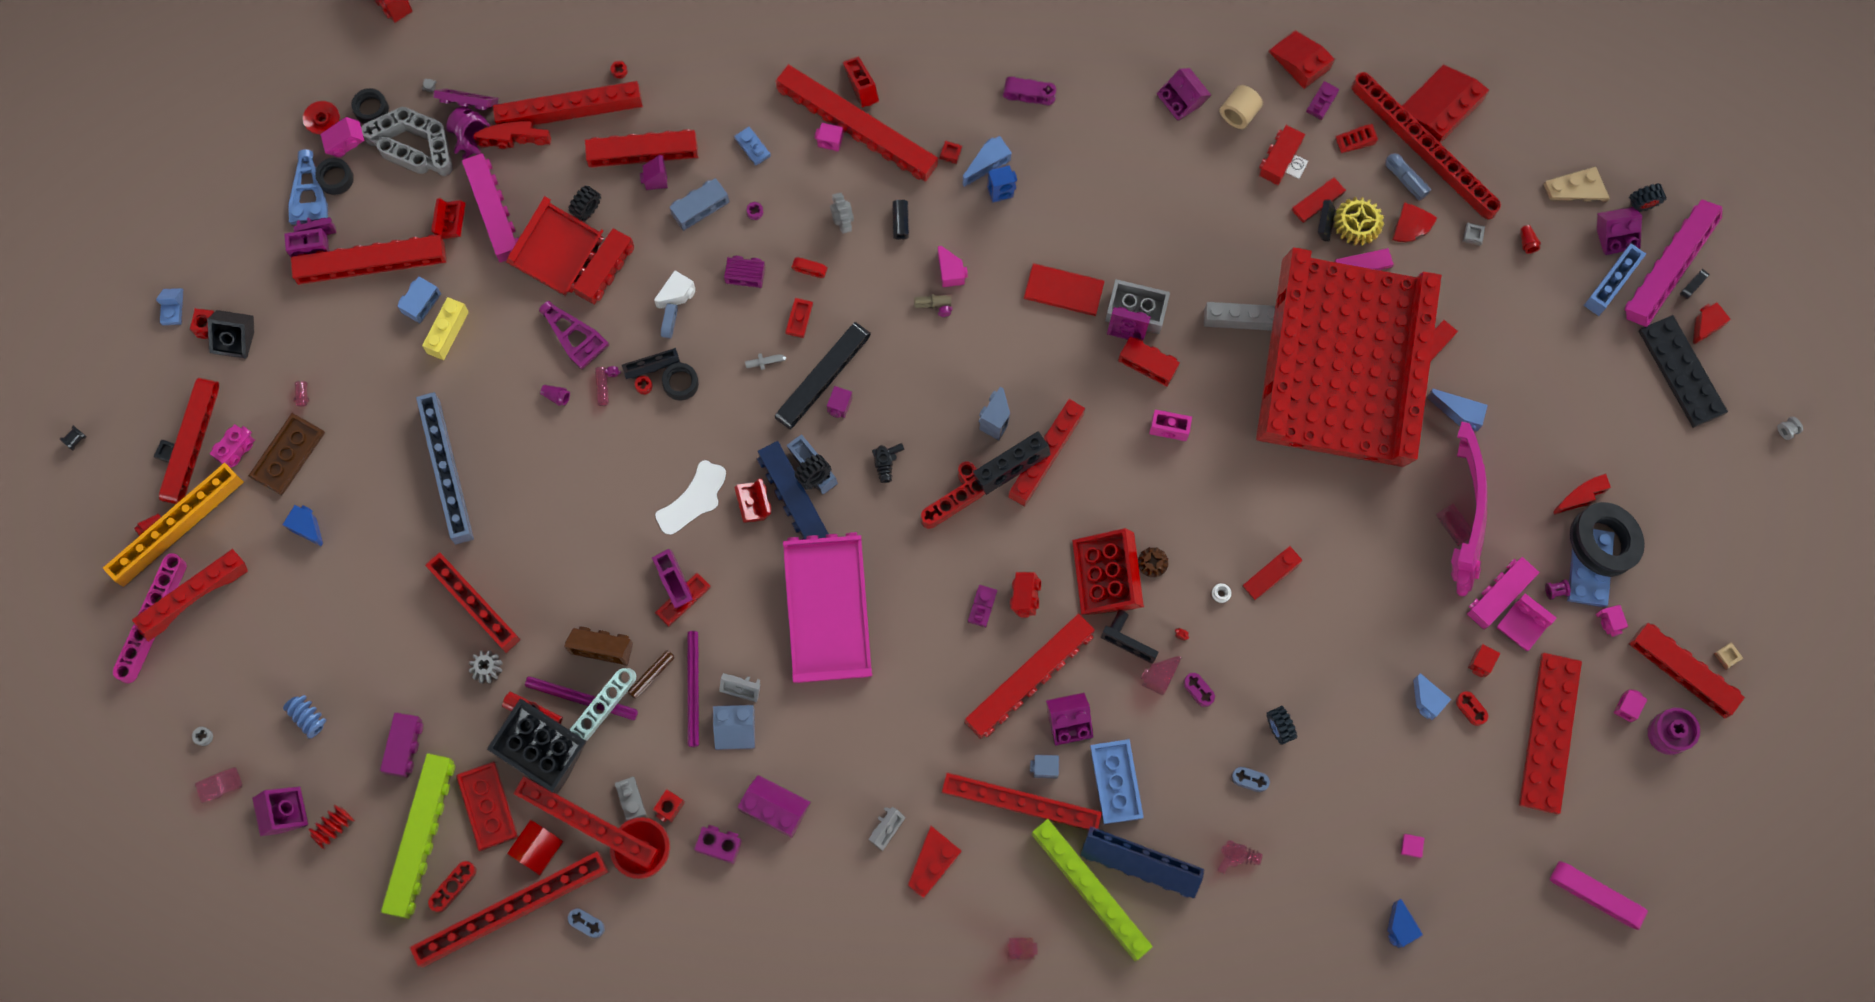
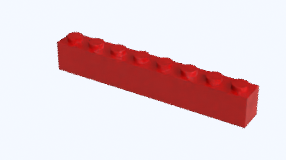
M638 81L496 104L493 105L496 125L507 122L526 121L532 122L534 126L643 107Z
M436 234L423 238L411 237L403 241L392 240L389 243H373L369 246L356 245L348 249L337 248L334 251L328 252L317 251L314 254L302 253L291 257L292 277L298 285L447 263L444 241L441 235Z
M1078 613L969 714L964 721L966 725L980 739L984 736L988 738L995 731L994 726L998 723L1003 724L1009 718V712L1012 710L1017 711L1024 704L1022 702L1027 696L1029 698L1038 691L1036 687L1039 684H1046L1052 678L1050 674L1054 670L1060 671L1066 665L1064 661L1069 656L1071 658L1075 657L1080 651L1078 648L1083 643L1087 645L1093 640L1094 637L1092 635L1095 629Z

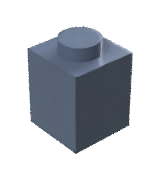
M1035 755L1034 760H1030V772H1034V778H1058L1059 755Z

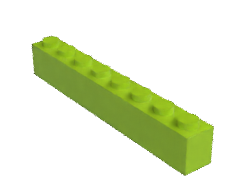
M428 753L426 755L381 910L384 914L410 919V915H413L415 912L416 903L414 901L416 895H419L422 883H420V880L427 870L426 859L432 852L433 835L437 834L439 828L437 823L438 817L442 815L444 810V796L448 795L450 789L448 782L450 776H453L455 772L454 761L450 758Z
M1047 819L1032 832L1031 835L1132 959L1137 961L1153 946L1050 820Z

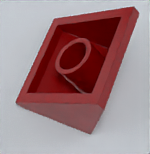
M530 819L507 854L541 876L564 841Z

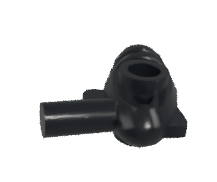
M902 443L889 449L884 445H880L872 450L875 468L879 472L878 475L881 483L892 481L891 470L893 468L891 466H893V461L897 459L896 453L904 450Z

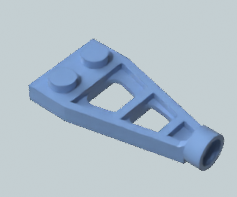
M310 150L298 151V165L288 204L289 222L291 225L297 224V220H300L303 224L307 223V218H310L312 222L328 217V204L324 191L316 180V167L313 161V152ZM311 173L313 184L301 185L302 175ZM303 191H314L316 196L315 202L300 203V196Z

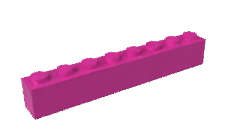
M1701 199L1699 204L1693 207L1690 217L1683 221L1681 230L1674 234L1670 246L1665 247L1661 259L1656 260L1652 272L1646 275L1643 285L1636 289L1632 301L1627 302L1625 306L1627 320L1648 327L1722 219V206Z

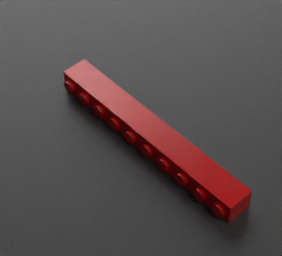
M788 64L776 79L777 90L782 95H788L798 105L802 104L811 113L820 115L825 122L843 127V133L847 132L855 141L863 142L871 151H877L884 159L893 161L900 169L909 171L916 179L926 182L938 166V157Z
M597 851L411 946L410 950L417 965L425 967L609 873V870L601 854Z

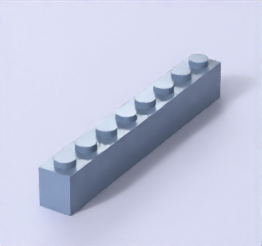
M435 392L416 397L450 539L455 545L474 540L440 399Z

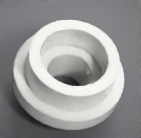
M1217 584L1212 589V597L1219 603H1225L1231 597V589L1226 584ZM1218 591H1223L1225 596H1219Z

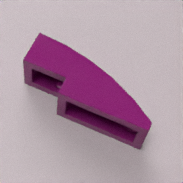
M667 549L652 557L659 572V577L675 609L692 601V595L672 550Z

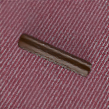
M666 650L628 690V693L636 699L674 659V655Z

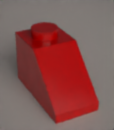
M1718 302L1711 306L1707 304L1699 310L1701 313L1696 317L1693 343L1695 345L1724 327L1731 320Z

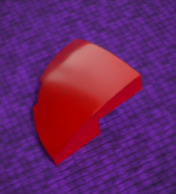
M1404 202L1392 240L1410 242L1414 241L1417 236L1422 234L1425 236L1434 226L1437 217L1424 209Z

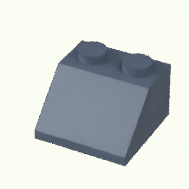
M753 705L713 706L715 750L755 749V709Z

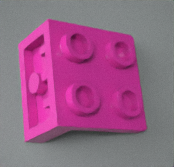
M1524 594L1515 602L1497 625V629L1525 651H1529L1545 629L1553 624L1556 617L1527 594Z

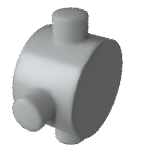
M424 79L422 90L434 92L437 82L431 79Z

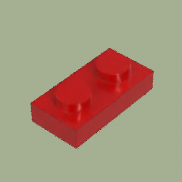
M795 298L785 331L787 335L800 338L805 337L813 308L812 301Z

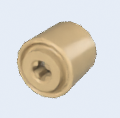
M1239 85L1220 107V114L1231 126L1244 129L1263 106V101L1255 90L1245 85Z

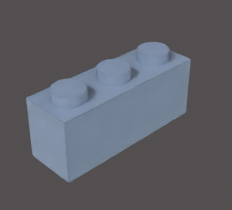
M716 178L712 181L708 180L699 189L690 191L683 199L674 201L670 206L671 215L684 231L728 204L729 197Z

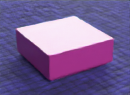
M1403 834L1401 855L1422 858L1424 837Z

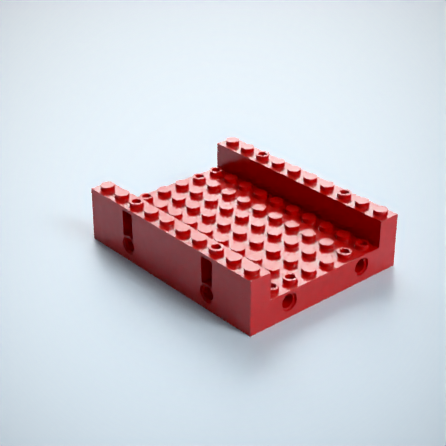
M1293 247L1282 259L1256 441L1399 467L1409 465L1418 459L1442 275L1423 271L1417 277L1315 259L1311 258L1312 250Z

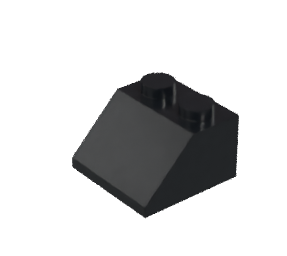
M216 310L208 318L209 353L246 359L254 336V316Z

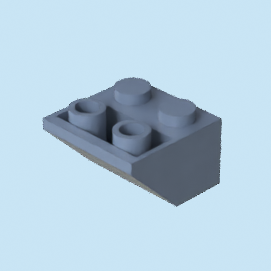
M1002 387L997 392L993 391L989 398L990 403L988 407L984 406L982 408L978 421L980 423L979 430L998 441L1007 429L1010 418V410L1004 388Z

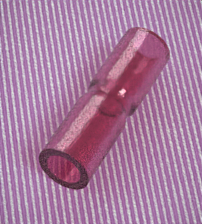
M606 367L595 368L597 404L599 406L609 405Z

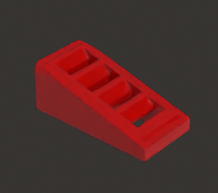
M1368 124L1337 135L1335 139L1340 152L1345 153L1375 145L1378 137L1373 124ZM1343 139H1346V140H1347V143H1348L1349 146H1346V145H1345Z

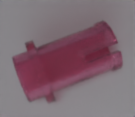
M300 381L295 382V397L293 401L297 406H306L309 402L307 382L301 381L302 388H300Z

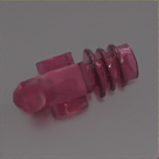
M1228 840L1226 845L1221 848L1225 858L1217 870L1224 874L1229 865L1236 867L1238 863L1243 864L1244 861L1245 864H1248V862L1252 864L1253 862V865H1260L1263 854L1259 853V851L1255 853V850L1251 852V848L1247 851V846Z

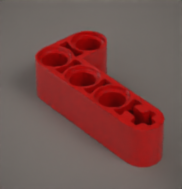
M962 462L958 467V478L962 485L922 511L921 524L927 529L936 527L985 494L982 489L976 491L972 488L973 485L978 483L973 473L976 467L971 462ZM968 469L971 471V474L963 475L962 471ZM962 494L966 496V499L959 501L956 497ZM942 505H949L951 509L943 511L940 507ZM926 516H929V517H932V516H933V520H932V521H931L930 519H927V520H926Z

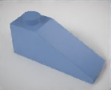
M1000 136L991 138L984 144L963 175L962 184L964 187L988 174L989 170L997 169L1011 161V151Z
M1432 389L1428 394L1427 398L1459 426L1461 422L1470 423L1473 431H1478L1482 427L1488 405L1436 389Z

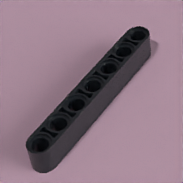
M854 322L782 405L774 418L791 430L868 341L871 333L857 322Z

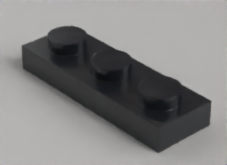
M676 348L622 364L626 380L630 378L635 379L640 375L654 373L674 363H680Z

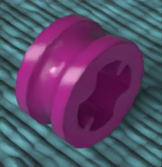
M751 202L747 206V216L751 220H758L763 216V207L760 203ZM758 208L759 213L752 214V210Z

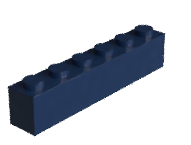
M776 441L758 450L759 457L756 459L761 468L765 467L767 471L765 476L769 484H774L776 487L774 493L779 501L783 500L785 504L783 509L787 517H792L794 521L792 526L795 532H800L803 537L800 540H805L807 536L817 535L818 538H826V535L829 533L805 489L794 477L795 471L780 443Z
M1091 826L1080 856L1088 861L1101 863L1107 868L1117 869L1128 876L1133 875L1141 878L1144 882L1157 884L1165 890H1172L1184 897L1194 899L1204 876L1203 868Z

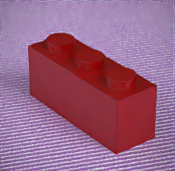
M1285 125L1283 131L1279 129L1275 137L1277 142L1275 145H1270L1267 151L1269 155L1267 160L1263 158L1259 169H1261L1259 176L1279 186L1306 134L1288 125Z
M1131 336L1118 358V362L1166 387L1170 384L1180 364L1174 356L1165 355L1158 348L1150 347L1144 344L1141 339Z

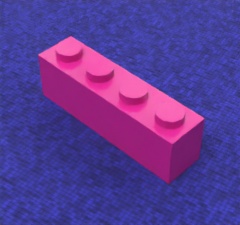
M1523 557L1518 561L1513 559L1506 566L1509 570L1505 574L1501 572L1494 579L1496 584L1493 587L1489 585L1481 593L1483 597L1480 600L1476 598L1469 605L1471 610L1467 615L1483 630L1489 627L1540 573Z

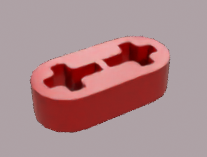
M800 257L794 258L791 267L799 273L817 278H825L828 269L824 264Z
M1464 691L1456 697L1457 707L1471 724L1481 726L1486 723L1488 713L1471 692ZM1467 697H1468V698H1469L1468 704H1467V703H1466V704H1463V703L1461 702V701H1463V698H1467ZM1481 713V714H1482L1481 720H1480V719L1476 720V719L1474 718V717L1476 716V714Z

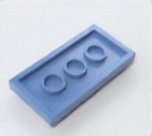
M1593 529V535L1598 546L1607 554L1613 555L1615 532ZM1572 548L1569 576L1571 592L1567 601L1606 608L1609 601L1611 577L1602 576L1589 570L1577 558Z
M1130 739L1090 745L1103 825L1143 819Z

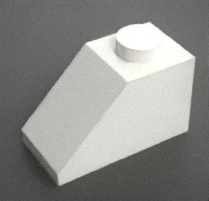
M674 271L654 299L656 307L660 309L665 308L667 303L676 305L686 303L688 298L691 299L695 294L694 281Z

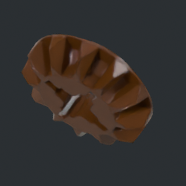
M1149 547L1143 550L1138 557L1139 569L1148 577H1159L1164 574L1168 568V557L1165 551L1160 550L1158 547ZM1151 555L1155 560H1160L1156 563L1155 568L1153 564L1147 563L1151 560Z

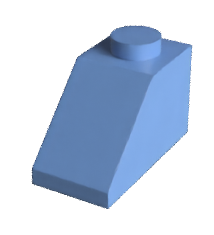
M1420 673L1413 680L1416 707L1420 710L1419 712L1423 717L1433 720L1451 699Z

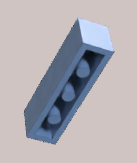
M1630 244L1583 306L1599 316L1645 257L1646 253Z

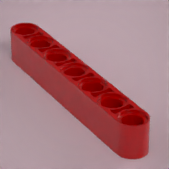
M197 378L194 383L160 488L159 500L162 502L177 504L186 496L219 392V383L217 381Z

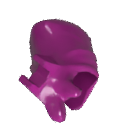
M457 107L450 114L446 124V131L457 136L454 153L457 154L460 149L464 150L465 153L462 156L464 159H467L471 154H481L475 142L474 133L482 130L485 126H490L482 115L474 112L469 107Z

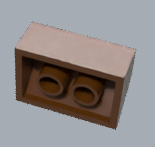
M580 626L579 629H572L564 647L570 655L628 666L633 642L627 635L617 634V636H612L607 631L598 630L597 633L592 632L590 628Z

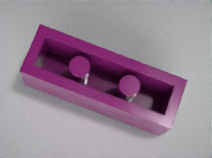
M394 712L380 768L382 773L408 778L409 773H412L414 768L413 756L417 753L419 747L417 742L418 735L423 731L422 719L418 716Z

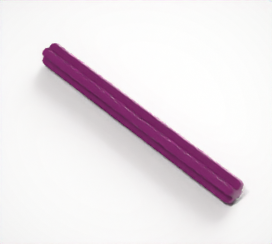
M688 631V746L698 747V632Z
M530 676L525 681V686L586 706H589L596 698L595 696ZM598 703L596 709L604 711L605 707L602 703ZM617 704L610 712L611 714L631 720H636L638 715L636 709Z

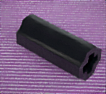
M904 199L892 201L893 238L905 240L909 238L908 201Z

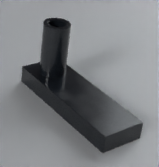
M1118 610L1111 626L1106 625L1100 638L1153 664L1159 651L1121 633L1129 615L1123 610Z

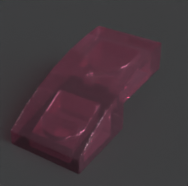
M236 767L195 783V787L200 801L203 803L221 797L223 793L242 788V782Z

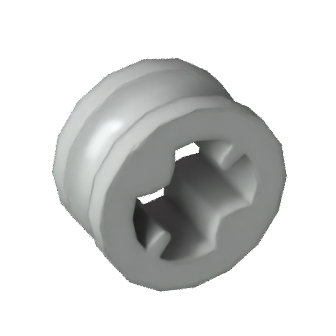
M198 727L193 731L192 739L196 744L206 746L212 742L213 734L205 727ZM204 732V734H206L207 737L203 738L201 741V739H199L198 736L202 735Z

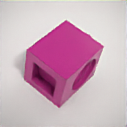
M821 123L820 129H817L815 133L818 147L839 152L843 139V127Z
M1629 689L1622 694L1613 713L1629 722H1633L1639 718L1647 698L1643 697L1641 692Z

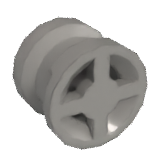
M1793 416L1788 418L1787 422H1782L1777 426L1779 434L1786 440H1790L1795 434L1803 432L1801 422Z

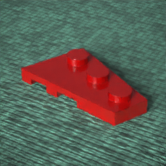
M930 826L908 884L923 899L962 852L932 826Z

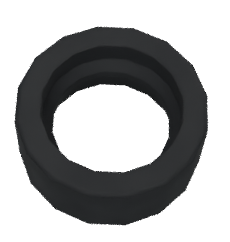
M366 88L360 90L352 99L351 107L353 113L363 124L389 112V106L384 95L376 89ZM377 99L380 101L381 106L377 112L371 115H364L360 112V106L366 100Z
M334 157L322 161L317 166L315 177L323 191L332 195L346 192L352 186L354 180L353 173L348 164L340 158ZM342 168L345 176L341 182L333 185L325 183L324 176L329 170Z
M680 362L670 365L663 372L662 376L664 391L674 400H687L694 396L698 390L699 381L697 373L693 367L686 363ZM677 372H686L691 377L690 387L680 392L673 390L669 384L671 376Z

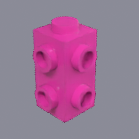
M234 424L225 432L221 441L212 447V451L209 454L221 464L225 462L230 468L236 466L240 462L242 455L253 446L255 440L250 436L252 432L244 426L240 428Z

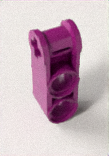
M1010 76L1005 80L1003 97L1007 100L1051 105L1056 99V87L1050 82Z

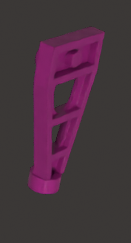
M550 301L545 302L539 308V312L546 317L568 357L581 370L609 346V343L595 329L554 306ZM561 318L571 323V326L564 332H561L556 325ZM575 330L587 336L577 347H573L568 340V336Z

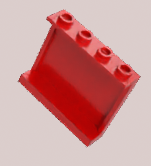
M544 196L509 254L506 263L566 297L568 292H573L574 281L585 270L583 266L586 261L590 262L595 254L593 252L594 247H599L604 239L602 233L604 230L601 229L599 232L551 204V199Z

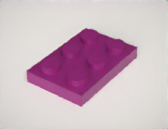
M451 89L434 90V98L440 99L439 102H457V105L464 107L475 105V108L480 110L492 109V106L498 104L499 100L496 97Z
M1114 307L1107 335L1126 340L1131 336L1144 341L1151 316H1147L1143 312H1131L1124 307Z

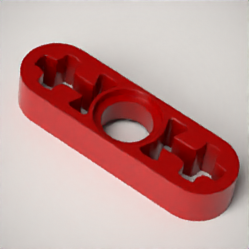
M468 861L459 863L428 900L429 908L435 912L445 911L476 874V867ZM470 866V874H464L461 877L464 880L463 883L454 877L456 874L460 877L463 874L462 868ZM456 881L458 884L457 890L452 893L448 892V883ZM442 890L450 896L449 899L447 897L442 899L441 903L443 905L441 907H434L436 905L434 900L436 898L440 900L444 896L441 894Z

